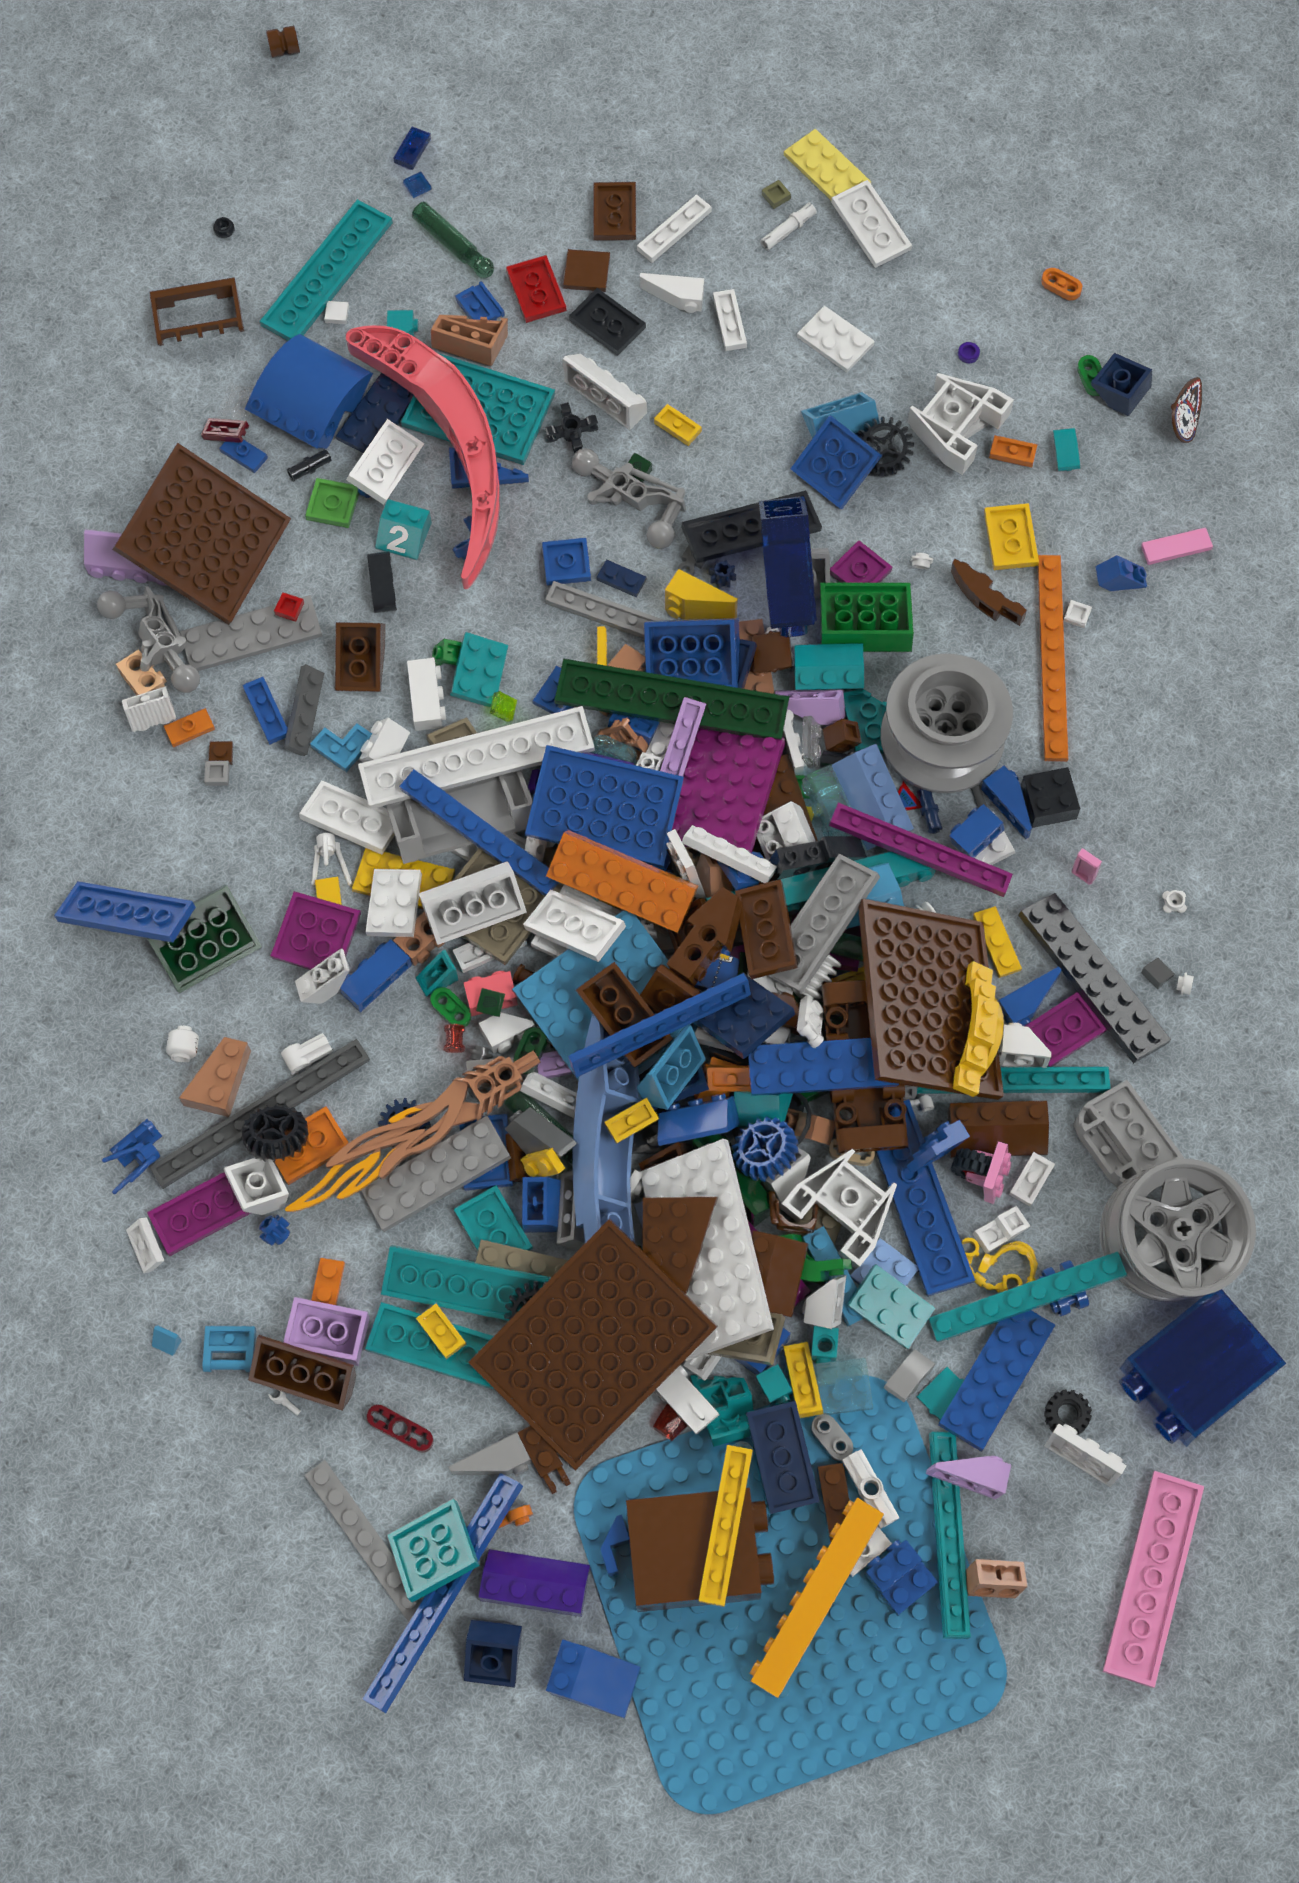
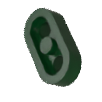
M533 1027L524 1032L515 1052L513 1062L533 1050L539 1060H541L547 1045V1038L540 1028ZM534 1040L539 1041L536 1045L531 1044ZM538 1065L534 1066L533 1068L529 1069L523 1074H530L537 1069Z

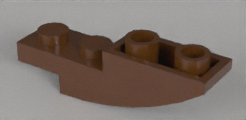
M957 559L953 560L951 567L952 576L960 590L975 607L994 621H997L1000 615L1019 626L1022 624L1027 610L1020 603L1009 600L997 590H992L993 580L985 573L977 572L966 562H960Z

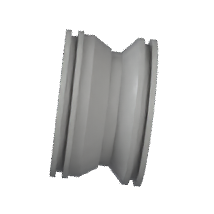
M1194 1159L1167 1161L1125 1180L1108 1199L1100 1222V1242L1104 1256L1118 1251L1127 1273V1277L1119 1279V1281L1139 1296L1160 1302L1187 1300L1214 1293L1228 1286L1247 1266L1256 1238V1224L1252 1206L1240 1185L1217 1166ZM1162 1186L1159 1202L1146 1198L1150 1192ZM1189 1187L1194 1188L1204 1196L1192 1201ZM1193 1211L1199 1213L1201 1219L1199 1223L1193 1220ZM1151 1214L1156 1215L1159 1220L1157 1227L1153 1226L1150 1222ZM1220 1220L1222 1234L1212 1228ZM1135 1221L1146 1231V1235L1138 1244L1135 1237ZM1177 1250L1182 1251L1184 1254V1261L1182 1263L1176 1259ZM1201 1258L1214 1261L1201 1273ZM1166 1261L1175 1277L1164 1274L1153 1266Z

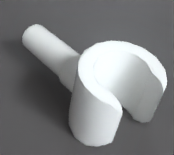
M928 1095L910 1100L912 1106L920 1105L922 1112L934 1110L932 1098Z
M279 1391L280 1396L277 1398H273L268 1394L275 1404L286 1406L297 1416L300 1414L301 1410L286 1398L285 1392Z

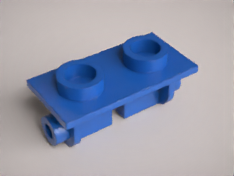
M146 1119L114 1145L110 1151L114 1154L133 1147L140 1141L144 1145L148 1142L153 1145L162 1135L154 1124ZM137 1151L117 1159L126 1167L135 1160L134 1155L137 1154Z

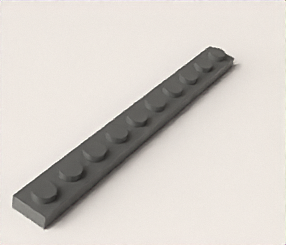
M355 1039L149 1168L162 1189L168 1187L242 1141V1127H244L245 1120L249 1119L250 1113L256 1114L257 1108L263 1110L266 1108V1105L274 1107L276 1103L279 1107L285 1104L289 1108L296 1107L369 1062V1056L359 1041Z

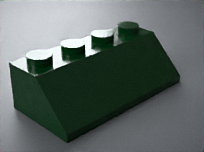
M715 1134L696 1138L693 1140V1150L721 1139L728 1140V1138L724 1134L721 1136ZM733 1158L747 1220L756 1227L770 1216L768 1197L770 1190L766 1191L761 1186L762 1181L760 1178L755 1181L750 1176H745L738 1169Z

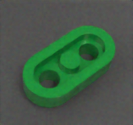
M1085 355L1078 362L1077 372L1085 391L1091 396H1100L1091 386V382L1102 369L1101 364L1096 357ZM1085 367H1090L1092 370L1088 371Z
M441 987L433 991L430 998L433 1009L456 1029H462L469 1025L471 1021L469 1008L450 989ZM442 998L447 999V1003L444 1005L439 1003V1000ZM458 1014L464 1016L460 1021L455 1019V1016Z

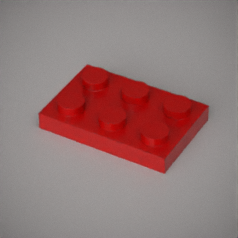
M547 255L506 267L507 275L526 323L567 311Z

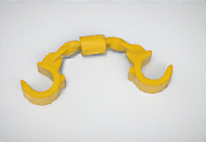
M968 1237L963 1239L961 1243H971L975 1247L974 1252H965L970 1265L973 1257L979 1256V1243L974 1238ZM970 1266L975 1279L974 1282L980 1287L983 1285L987 1290H996L998 1293L1008 1290L1006 1282L1010 1279H1014L1018 1286L1022 1285V1280L1018 1275L1008 1274L1007 1276L1003 1275L1002 1282L993 1286L990 1283H986L987 1279L980 1273H974L973 1268Z

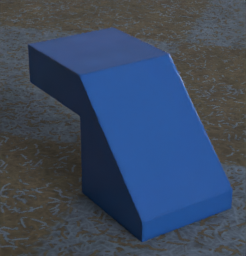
M622 1514L616 1516L600 1548L609 1577L619 1574L611 1549L630 1543Z

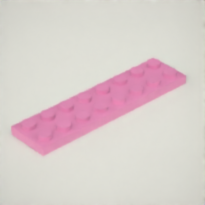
M1157 1471L1153 1472L1102 1672L1155 1688L1204 1486Z

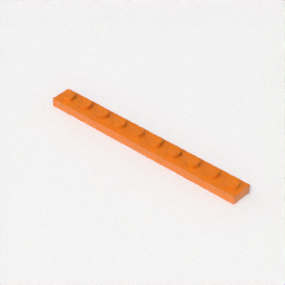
M1038 555L1044 761L1067 762L1068 734L1061 555Z

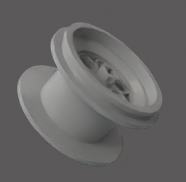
M935 654L913 662L896 677L888 694L886 712L881 724V744L887 761L904 780L918 788L931 792L955 793L980 784L992 774L1002 757L1005 741L1013 721V706L1010 694L1003 681L994 671L983 663L967 656ZM934 707L939 711H932L930 708ZM957 709L960 710L962 713H956L953 710ZM964 728H969L972 732H966Z

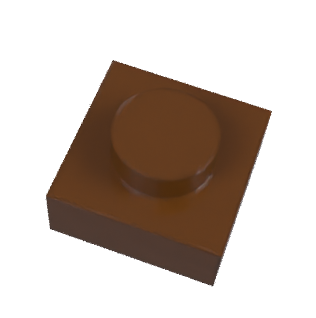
M233 741L210 742L209 761H229V764L233 765Z

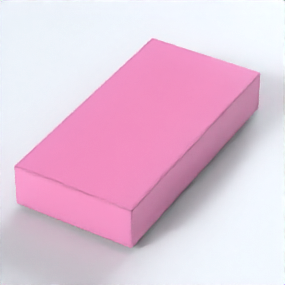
M1082 848L1077 855L1072 873L1090 885L1096 879L1102 861Z

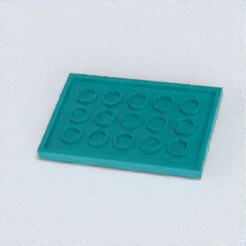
M440 354L457 367L480 401L489 423L496 457L524 465L553 401L555 389ZM413 395L401 421L402 427L450 442L444 431Z

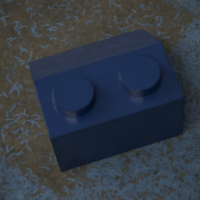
M1114 353L1092 380L1091 386L1109 408L1129 416L1152 387V369Z
M471 1620L466 1638L464 1681L515 1688L521 1649L522 1626Z

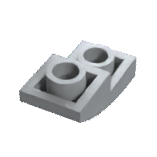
M914 1350L885 1384L884 1389L902 1402H905L917 1390L920 1382L933 1370L935 1363L917 1350Z

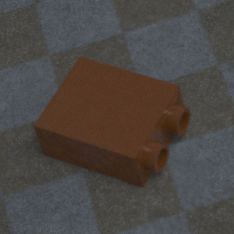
M750 1488L745 1490L725 1603L760 1600L762 1594L761 1586L774 1584L771 1552L757 1554L755 1533L768 1532L765 1500L751 1502ZM719 1491L626 1500L637 1612L710 1605L698 1601Z

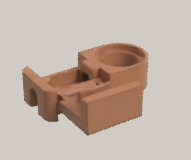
M624 718L622 721L615 720L611 727L599 730L596 739L606 752H609L612 746L619 742L623 744L622 747L631 758L639 760L642 752L646 753L649 747L644 738L638 736L628 724L630 720L628 718Z

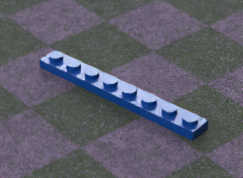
M415 769L399 786L401 791L500 864L508 861L515 875L544 896L559 883L546 877L549 870L546 865Z
M744 973L733 977L635 1025L622 1029L618 1033L599 1040L582 1050L576 1051L568 1056L574 1075L577 1078L750 996L751 992L747 977Z

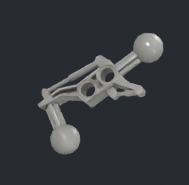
M579 449L574 453L572 467L578 475L584 477L594 475L605 482L598 490L588 494L587 498L591 505L612 502L613 505L617 506L623 500L640 512L649 505H668L661 520L652 523L648 527L647 540L653 547L658 549H664L671 545L675 536L672 526L679 511H686L683 500L685 496L684 488H676L662 482L654 476L633 468L630 463L625 464L621 468L616 467L614 471H611L599 463L598 455L591 449ZM632 475L663 487L647 486L632 477ZM620 482L625 483L623 486H616ZM667 489L677 492L676 495ZM638 493H642V494H643L641 497H638V498H635V497H634V495H636V494H638Z
M148 586L145 587L144 594L138 596L123 597L120 593L111 590L102 593L98 598L97 608L105 618H118L126 609L145 608L148 616L141 619L138 633L143 641L140 670L146 672L153 665L167 662L173 671L171 681L175 689L182 693H190L196 690L200 684L199 672L191 665H184L178 656L185 649L186 638L180 635L173 618L170 616L163 601L164 596L154 595ZM160 606L166 616V621L170 629L168 628L164 620L161 618Z

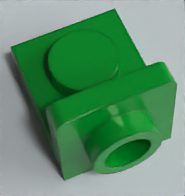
M444 638L436 644L432 651V657L435 659L436 666H441L443 663L457 666L462 642Z

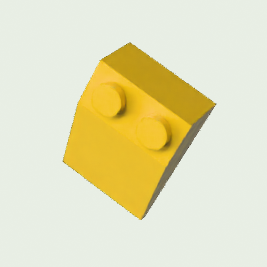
M680 569L677 570L665 589V610L668 615L675 619L737 618V598Z

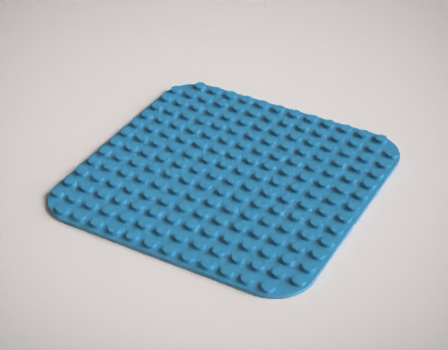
M852 1376L819 1387L823 1414L833 1417L853 1443L852 1453L862 1449L877 1478L881 1480L883 1489L899 1516L898 1520L881 1528V1531L891 1543H894L896 1540H899L901 1543L907 1540L921 1557L923 1564L938 1581V1584L897 1616L865 1576L866 1571L869 1570L867 1566L854 1577L849 1575L779 1698L751 1682L753 1676L749 1673L757 1660L762 1662L767 1654L763 1649L769 1638L775 1639L780 1630L776 1626L783 1614L789 1616L793 1609V1606L789 1604L797 1591L803 1592L807 1585L803 1580L810 1568L815 1570L820 1561L816 1557L823 1545L826 1547L830 1545L817 1468L843 1462L832 1459L813 1436L811 1431L812 1422L819 1415L800 1418L820 1500L818 1503L769 1514L751 1436L713 1447L706 1427L697 1435L691 1431L604 1461L594 1467L584 1477L578 1487L574 1501V1517L620 1659L641 1667L632 1696L660 1781L669 1796L687 1810L699 1814L723 1813L974 1723L988 1715L996 1707L1003 1695L1007 1680L1006 1661L982 1597L968 1596L971 1638L943 1639L932 1476L926 1474V1470L931 1467V1461L908 1402H902L885 1390L884 1386L887 1382L872 1376ZM794 1396L790 1397L791 1400L789 1402L794 1401ZM769 1404L755 1410L771 1407V1405ZM821 1423L820 1429L823 1431H827L829 1429V1425L827 1423ZM837 1443L836 1448L839 1451L845 1450V1445ZM727 1445L752 1449L746 1488H750L751 1502L765 1500L768 1532L755 1533L757 1554L771 1552L774 1584L761 1586L762 1594L760 1600L725 1603V1607L704 1605L637 1612L630 1543L611 1549L619 1573L612 1577L608 1576L600 1550L616 1516L622 1514L629 1535L626 1500L719 1491ZM843 1463L849 1500L855 1502L857 1497L862 1500L855 1483ZM866 1483L864 1491L866 1494L873 1496L877 1494V1487L873 1483ZM886 1550L879 1557L882 1559L887 1554H889V1552ZM965 1554V1565L967 1569L970 1565Z

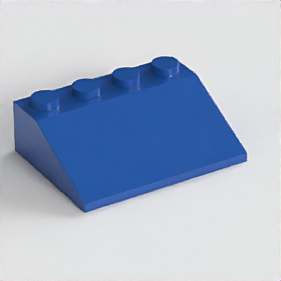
M739 618L644 622L647 673L738 688Z

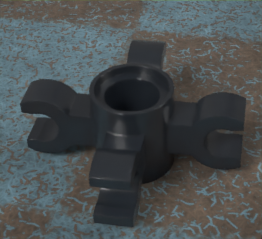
M569 402L560 404L563 418L562 425L546 427V438L548 443L564 438L566 441L571 442L573 451L576 453L583 447L581 441L582 432L597 431L598 421L596 415H590L580 420L578 416L572 414Z

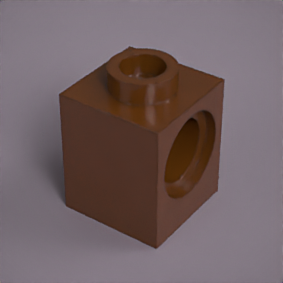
M840 719L822 729L827 751L845 753L862 743L858 722Z

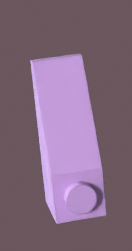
M791 690L775 692L778 695L789 696L788 710H791L793 714L818 725L829 726L840 719H844L846 715L843 690Z
M985 1456L938 1462L926 1470V1474L996 1500L1006 1493L1011 1464L1003 1462V1459L997 1456Z

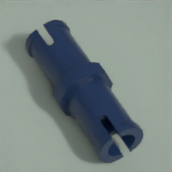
M920 788L917 791V795L922 807L920 809L921 815L925 817L928 833L936 834L943 829L938 815L939 807L934 802L932 792Z

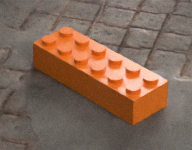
M570 830L563 833L546 875L548 878L677 933L682 928L699 887L694 883Z

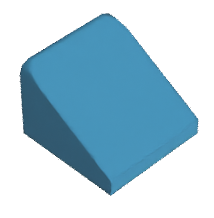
M158 1325L155 1326L152 1347L173 1356L181 1343V1338L176 1333Z

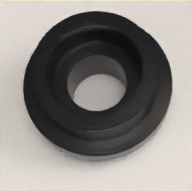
M220 217L215 221L213 230L216 236L227 238L234 233L235 227L229 218Z

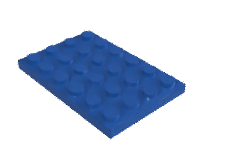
M546 745L525 836L559 844L563 833L570 830L649 865L663 868L668 849L666 844L669 843L667 833L672 831L684 777Z

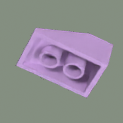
M294 1297L283 1343L359 1366L370 1317L366 1311Z

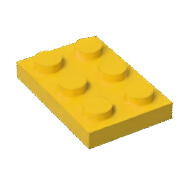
M1029 503L985 507L984 516L993 570L1038 566L1039 559Z

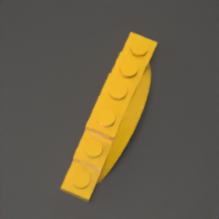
M974 961L968 964L965 983L966 986L970 987L972 997L970 1029L959 1065L955 1067L953 1089L971 1097L979 1094L980 1078L989 1068L997 1054L1004 1028L1002 1009L995 998L996 986L991 984L993 970Z

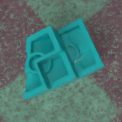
M691 1375L692 1385L719 1413V1416L706 1426L713 1447L750 1437L745 1413L754 1411L752 1394L745 1378L714 1376V1380L706 1379L704 1381L699 1379L697 1375Z

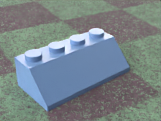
M877 744L857 751L830 765V769L848 807L909 832L914 829ZM862 840L867 851L877 847V845Z

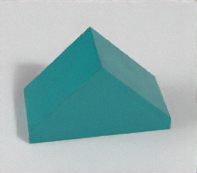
M442 950L415 977L426 997L430 996L437 988L447 987L459 981L457 970L446 950Z

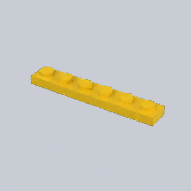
M727 1445L698 1602L725 1607L752 1449Z

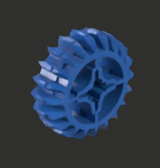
M766 1116L763 1122L757 1118L756 1123L753 1125L748 1122L746 1130L740 1129L742 1136L735 1137L737 1144L733 1145L735 1153L732 1155L736 1161V1166L745 1176H750L755 1181L760 1178L761 1181L765 1182L768 1176L772 1180H775V1175L778 1173L783 1176L785 1168L791 1170L789 1163L796 1162L794 1154L799 1153L796 1146L798 1139L794 1135L793 1129L786 1122H780L776 1117L771 1120ZM763 1145H765L769 1153H766L765 1149L763 1148Z

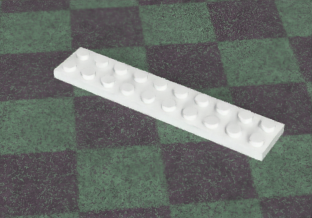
M581 706L360 763L358 766L369 808L373 809L411 799V797L400 790L399 786L413 769L442 790L542 765L546 745L580 753L595 751L584 709Z

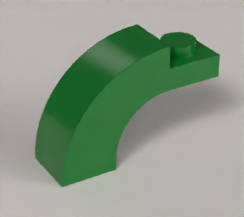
M780 1235L781 1237L802 1242V1235ZM806 1253L801 1279L814 1282H829V1276L844 1275V1270H852L851 1259L842 1258L816 1261Z

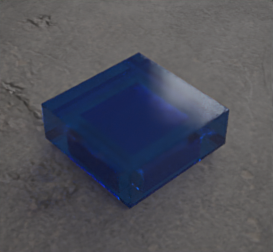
M421 171L403 180V184L413 198L432 190L431 185Z

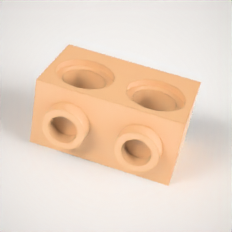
M139 649L116 663L119 673L136 696L165 687L164 684L167 682L160 671L155 672L152 668L153 666L146 672L140 669L133 671L136 667H140L142 653ZM149 683H154L150 687H145Z

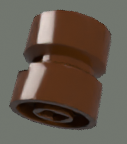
M294 25L284 27L282 32L278 29L266 30L272 58L283 56L284 52L288 54L300 53Z

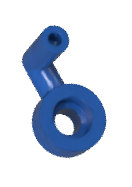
M467 516L463 520L471 533L472 517ZM470 538L460 542L452 549L457 558L462 557L463 560L466 559Z

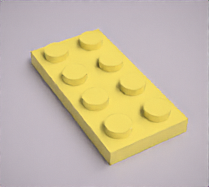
M816 129L784 151V156L830 200L832 197L866 180L871 183L856 166Z

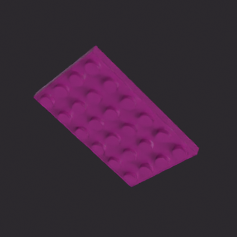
M698 728L683 774V784L672 830H676L681 841L693 825L703 828L707 833L718 838L725 839L737 848H744L749 853H752L784 749L785 740L783 737L782 740L772 737L755 738L751 735L742 736Z

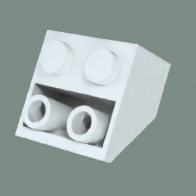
M792 801L764 815L757 833L758 841L768 861L776 849L815 842L802 808Z

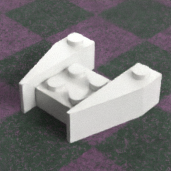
M938 373L933 389L937 394L923 411L911 406L907 423L943 464L963 475L974 461L978 445L963 437L977 418L999 429L1009 417L1014 399L995 388Z
M851 1149L797 1184L779 1208L796 1222H799L814 1203L818 1204L820 1208L852 1232V1235L838 1251V1254L843 1259H851L852 1267L857 1269L876 1246L897 1184H891L885 1192L847 1162L855 1152Z

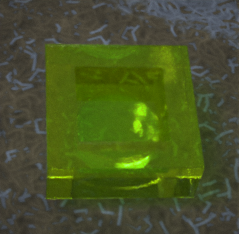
M501 691L495 692L490 714L507 722L512 721L517 700Z

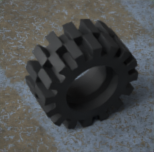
M1065 1389L1060 1393L1056 1392L1049 1399L1045 1407L1044 1416L1046 1417V1425L1050 1426L1049 1429L1052 1432L1058 1424L1071 1426L1078 1432L1076 1435L1082 1433L1087 1428L1092 1417L1090 1415L1092 1409L1091 1406H1088L1089 1401L1087 1399L1084 1400L1083 1394H1076V1390L1067 1391ZM1062 1405L1073 1406L1077 1411L1076 1421L1072 1423L1063 1422L1058 1415L1059 1408Z

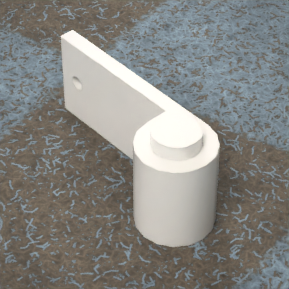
M680 1365L654 1392L662 1401H666L697 1435L718 1417L719 1413L686 1378L688 1374Z

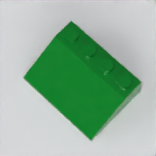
M820 583L821 644L863 643V652H912L914 630L911 583Z

